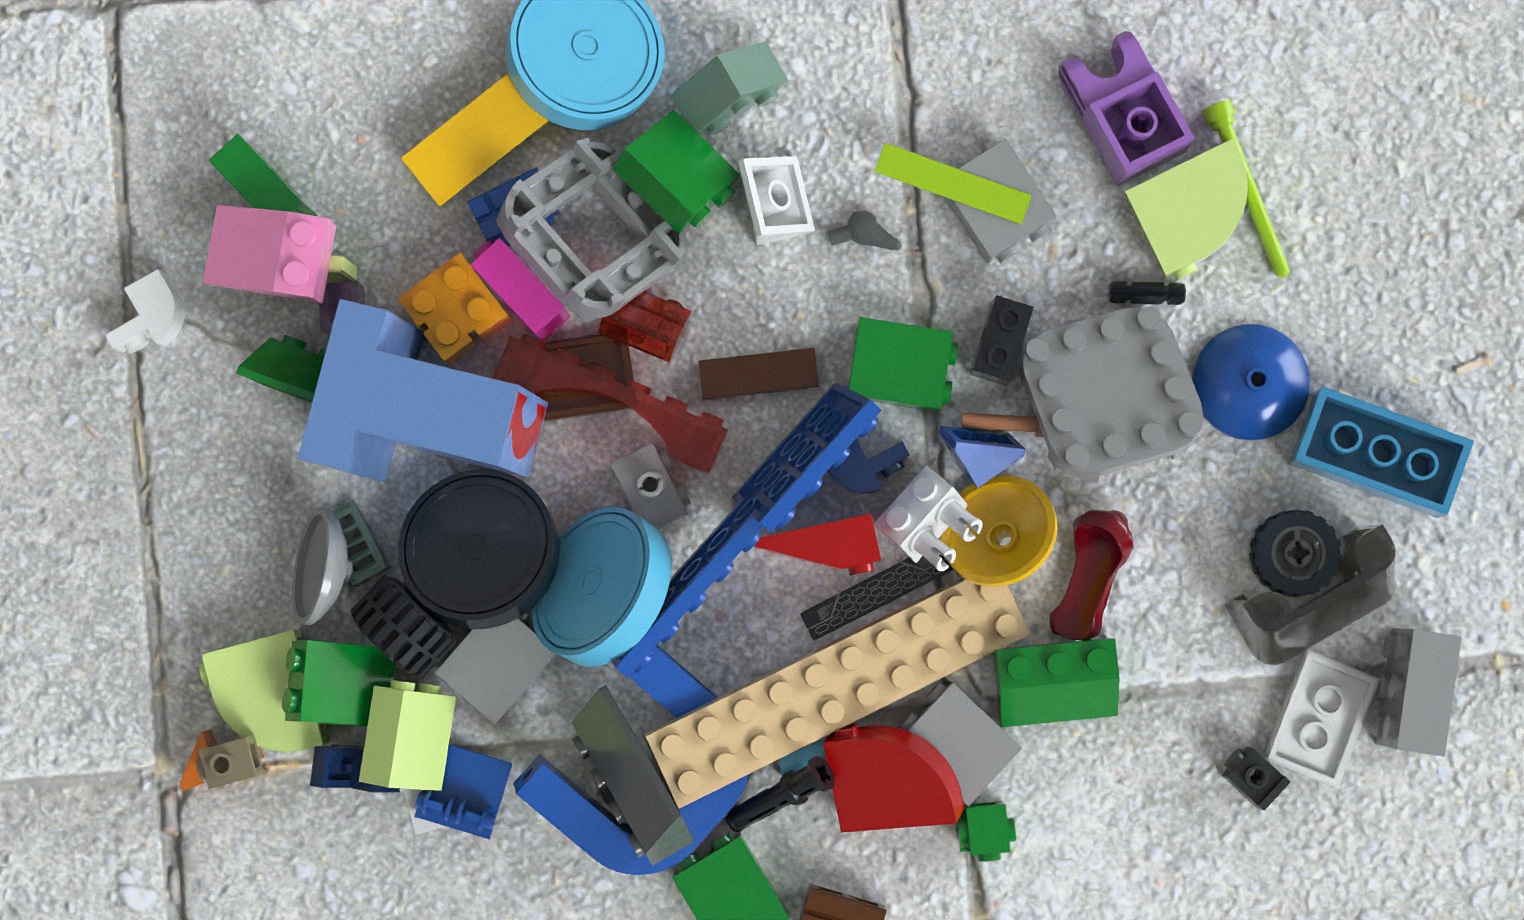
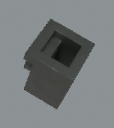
M1247 747L1244 751L1241 748L1237 749L1226 760L1224 766L1227 769L1221 775L1249 802L1263 811L1269 807L1291 782L1251 747ZM1258 769L1261 772L1262 778L1256 784H1252L1249 775L1253 770Z

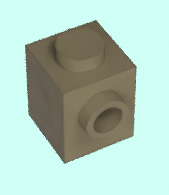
M254 735L198 750L200 758L196 761L197 771L201 781H207L208 789L264 773Z

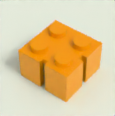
M461 252L397 298L416 325L424 331L423 334L442 360L449 366L478 346L469 335L474 330L485 341L512 321L511 317Z

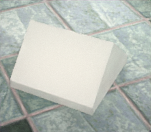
M797 156L747 158L738 161L740 179L756 245L815 231Z

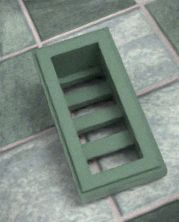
M351 500L332 511L338 520L349 514L352 515L354 521L342 527L344 535L356 528L361 532L360 535L347 541V560L352 561L350 581L354 587H358L392 568L355 500ZM365 541L368 548L350 557L348 550ZM372 555L375 561L358 570L355 564Z

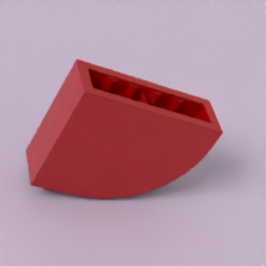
M851 723L841 729H836L824 741L827 763L831 767L835 779L832 790L841 833L956 824L964 810V804L957 777L945 757L920 736L892 726L874 725L858 727L857 723Z

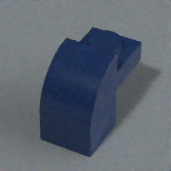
M855 439L848 447L850 454L844 462L836 468L831 466L827 472L832 480L846 491L857 494L873 493L883 488L876 474L882 471L886 478L905 468L902 460L908 458L910 454L902 441L867 459L859 442Z
M340 744L315 746L310 786L319 788H352L368 792H400V788H389L359 782L364 747Z

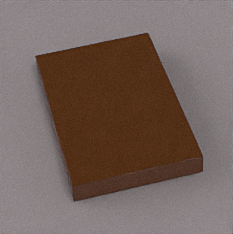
M626 330L511 347L516 385H520L548 402L544 422L638 408Z

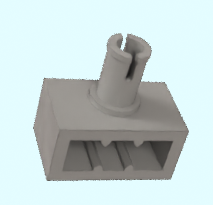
M652 442L610 463L634 513L660 529L689 515L685 506L691 504V501L682 483L674 486L668 474V471L674 469L665 448L657 450Z

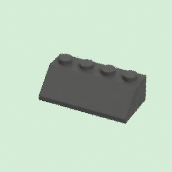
M605 685L599 688L572 722L578 733V736L573 738L572 741L583 760L591 756L596 768L591 770L590 773L601 792L609 788L615 800L608 803L619 824L621 825L627 821L633 833L627 836V839L636 855L640 858L646 854L653 866L693 843L694 840L683 817L608 687Z

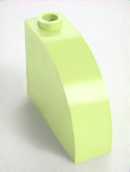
M1231 139L1125 191V196L1165 278L1174 275L1175 279L1179 280L1197 271L1196 263L1212 255L1230 238L1242 217L1248 193L1247 172L1241 153L1234 139Z
M301 629L286 631L202 654L203 663L199 665L200 676L203 684L206 687H210L214 703L224 721L242 738L254 735L257 746L268 750L281 752L301 751L330 743L326 724L285 721L286 712L282 709V697L285 689L288 688L289 672L286 669V655L292 646V641L304 640Z

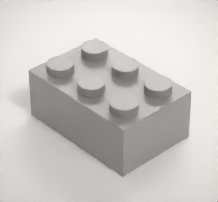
M1392 628L1391 635H1387L1383 647V656L1387 658L1386 673L1380 676L1378 683V696L1382 698L1380 713L1375 714L1372 724V734L1376 737L1375 744L1399 750L1445 757L1462 637L1417 629Z

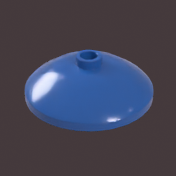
M1258 324L1234 326L1213 337L1200 352L1192 375L1193 384L1201 401L1203 417L1216 430L1240 440H1262L1283 432L1300 416L1309 396L1310 377L1308 366L1299 348L1283 333ZM1253 373H1258L1262 376L1263 383L1260 387H1256L1251 383L1250 378Z

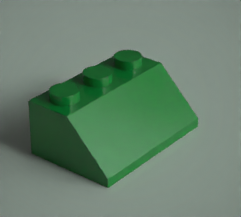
M1115 638L995 649L994 653H992L1000 727L1118 716L1120 677Z

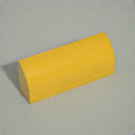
M507 73L401 157V159L439 207H441L549 120L535 112L523 100L514 87L509 73Z

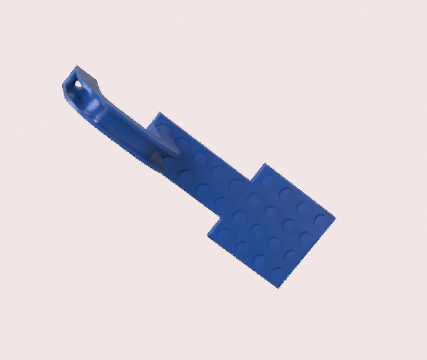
M836 382L829 388L732 496L738 504L670 578L668 591L661 610L644 637L626 654L612 662L618 671L626 678L632 679L674 717L677 718L718 697L664 651L658 643L660 641L665 643L672 638L679 628L677 622L687 611L690 613L694 612L704 602L707 596L704 592L714 581L717 583L721 582L731 572L734 566L731 562L741 551L748 552L758 542L761 536L758 532L763 527L772 533L776 527L781 529L786 526L795 515L796 511L793 508L803 497L808 499L814 495L823 483L821 477L831 466L836 468L842 464L850 454L848 447L858 436L861 438L866 436L878 422L876 416L881 412V409L871 399ZM541 754L514 781L513 785L516 795L598 863L624 874L647 875L669 869L688 857L739 800L747 784L749 774L678 809L694 842L653 866L646 854L638 858L627 839V836L633 833L630 825L627 823L620 825L616 817Z

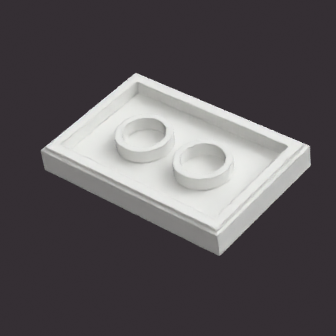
M1303 649L1263 757L1269 762L1339 788L1380 678Z

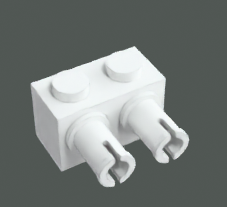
M925 466L878 518L874 525L893 545L915 563L923 556L938 571H944L949 566L942 561L943 559L939 555L953 563L956 558V552L938 538L950 527L964 541L968 542L973 540L975 536L966 525L979 534L983 523L965 509L968 504L953 486L928 466Z

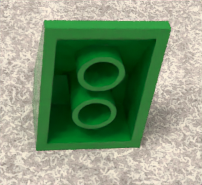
M284 335L282 341L270 337L238 366L236 374L312 403L326 349L321 348L319 354L304 350L306 342Z

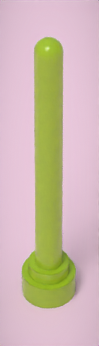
M1230 99L1211 105L1201 111L1207 126L1211 125L1213 131H1218L1222 143L1234 139L1247 172L1248 193L1246 204L1275 275L1279 278H1284L1289 274L1290 269L1232 124L1235 123L1233 115L1236 112Z

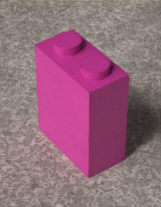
M500 238L494 243L491 240L485 242L474 253L473 257L476 260L470 264L473 269L543 343L571 317L560 301Z

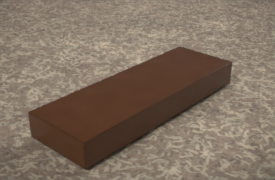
M815 348L699 360L703 400L819 387Z

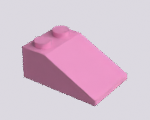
M217 205L203 284L322 304L336 225L324 217L288 211Z

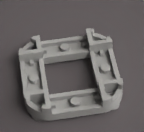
M588 137L576 141L571 150L525 181L519 179L508 193L496 219L498 227L509 244L560 302L585 322L593 321L595 318L607 317L618 311L668 274L687 250L685 230L678 234L612 170L624 148L618 143L611 147L601 142L589 141ZM591 186L641 241L602 270L597 269L593 273L590 272L545 220L550 214Z

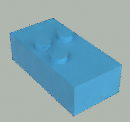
M1322 386L1313 394L1288 464L1424 514L1440 518L1449 513L1474 440Z

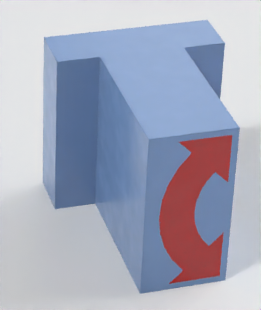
M339 299L297 459L386 483L395 445L529 478L548 402L520 385L419 361L418 357L424 338L423 331L388 310Z

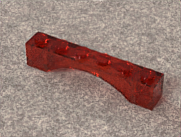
M522 334L521 339L510 336L492 379L520 385L536 396L574 391L592 393L615 400L635 411L655 429L666 443L674 460L708 475L711 474L729 433L728 429L722 427L723 419L704 411L700 417L686 411L688 407L686 403L670 396H666L664 402L650 396L651 388L632 380L628 386L614 380L616 373L598 365H594L593 370L578 365L579 357L561 349L558 350L556 355L542 349L544 342L529 335Z

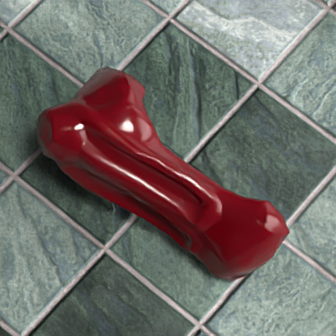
M1090 510L1074 520L1073 534L1076 562L1064 598L1049 613V624L1052 633L1073 641L1090 640L1100 634L1103 613L1112 583L1119 568L1126 563L1134 548L1132 533L1128 528V519L1122 512L1117 510Z

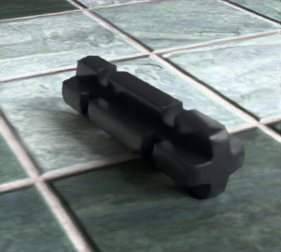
M1113 281L1109 285L1108 297L1111 303H1125L1127 300H1130L1131 304H1162L1164 301H1167V305H1181L1185 302L1186 288L1183 283H1169L1167 286H1164V282H1132L1131 285H1127V281Z

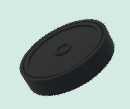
M484 469L469 470L451 475L425 491L408 512L402 525L398 542V560L401 574L412 594L436 618L447 624L465 629L498 627L516 620L527 613L541 600L550 587L557 571L560 556V541L556 524L539 495L528 484L510 474Z

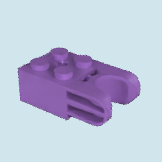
M1128 31L1116 35L1112 44L1111 54L1117 68V75L1113 77L1099 78L1093 75L1079 58H1069L1059 65L1060 81L1117 186L1184 154L1195 140L1158 71H1154L1139 42ZM1141 128L1143 130V133H1139L1135 130Z

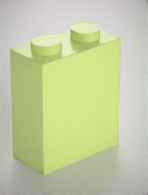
M392 680L391 687L374 686L359 782L389 788L442 791L456 696L440 694L442 686L418 683L417 690H415L416 683Z

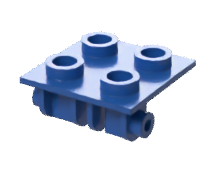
M449 744L442 791L422 790V792H419L415 803L417 809L414 817L490 839L513 763Z

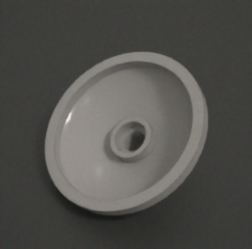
M324 507L316 508L307 521L299 544L294 568L292 588L293 613L296 622L299 625L305 626L313 625L325 615L336 602L343 583L347 584L352 574V561L347 560V542L339 520L331 509Z

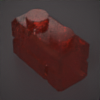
M645 290L612 315L601 318L598 333L670 363L684 336L692 311L684 308L676 300H664Z

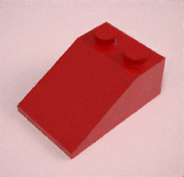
M871 513L760 537L755 544V549L838 570L848 568L850 576L874 571L873 563L881 561Z

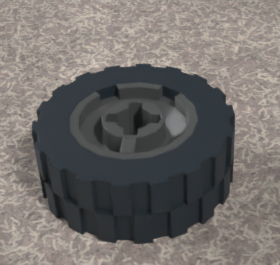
M1290 510L1277 513L1264 520L1265 523L1258 526L1255 530L1254 538H1251V553H1249V560L1253 564L1251 568L1254 574H1257L1260 578L1259 581L1264 586L1271 588L1270 591L1284 594V596H1306L1319 592L1322 587H1327L1332 582V577L1337 575L1339 571L1338 565L1339 561H1342V554H1340V539H1337L1335 529L1326 523V519L1321 516L1313 515L1314 512L1307 510ZM1294 546L1299 547L1302 552L1300 559L1297 561L1292 556H1287V551H1291Z

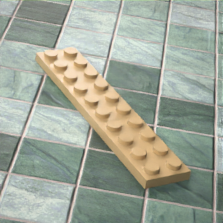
M962 578L644 733L643 736L673 802L680 809L835 732L836 729H841L994 653L995 649H1002L1030 634L1008 585L982 586Z

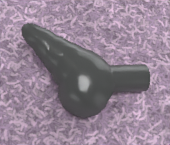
M866 210L854 212L848 221V226L828 231L831 246L854 241L860 245L875 246L888 250H900L902 248L901 242L883 229L876 222V217Z

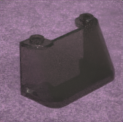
M1383 524L1357 527L1341 536L1346 544L1342 561H1339L1338 568L1344 580L1295 609H1292L1285 597L1277 592H1264L1249 600L1244 594H1240L1224 604L1252 654L1258 661L1269 665L1284 663L1383 606L1391 599L1394 593L1396 548Z

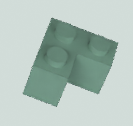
M764 41L717 55L678 88L671 97L685 121L698 134L708 130L711 134H716L732 123L729 119L732 115H739L756 103L759 107H763L779 97L777 90L789 80L767 42Z

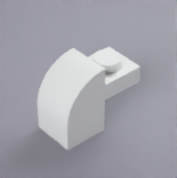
M157 269L124 288L139 316L105 335L113 349L123 353L125 351L134 353L149 344L148 338L152 337L155 343L166 346L180 332L184 321L182 298L169 275Z

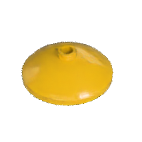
M997 475L979 488L973 483L959 493L968 504L965 509L983 523L979 534L966 525L975 536L973 540L968 542L964 541L950 527L940 536L943 543L955 550L956 558L953 563L949 562V564L960 576L982 586H1005L1023 580L1044 563L1056 540L1057 518L1049 498L1037 485L1021 477ZM1004 538H1011L1008 544L1000 545Z

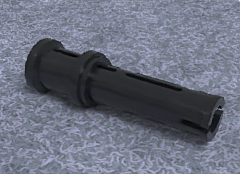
M815 756L808 761L807 766L797 771L789 770L785 772L780 778V782L734 806L725 816L728 826L734 832H741L743 829L790 804L802 805L814 793L831 790L835 784L831 767L823 758Z

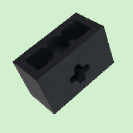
M998 295L994 297L969 375L1004 386L1011 382L1033 312V306Z

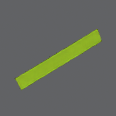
M884 143L874 171L1021 225L1032 198L1030 194Z

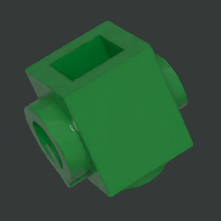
M1002 801L974 803L969 806L964 804L963 813L956 823L960 852H968L970 856H977L980 862L1000 860L1001 853L1010 852V842L1016 841L1014 819L1007 818L1006 804Z

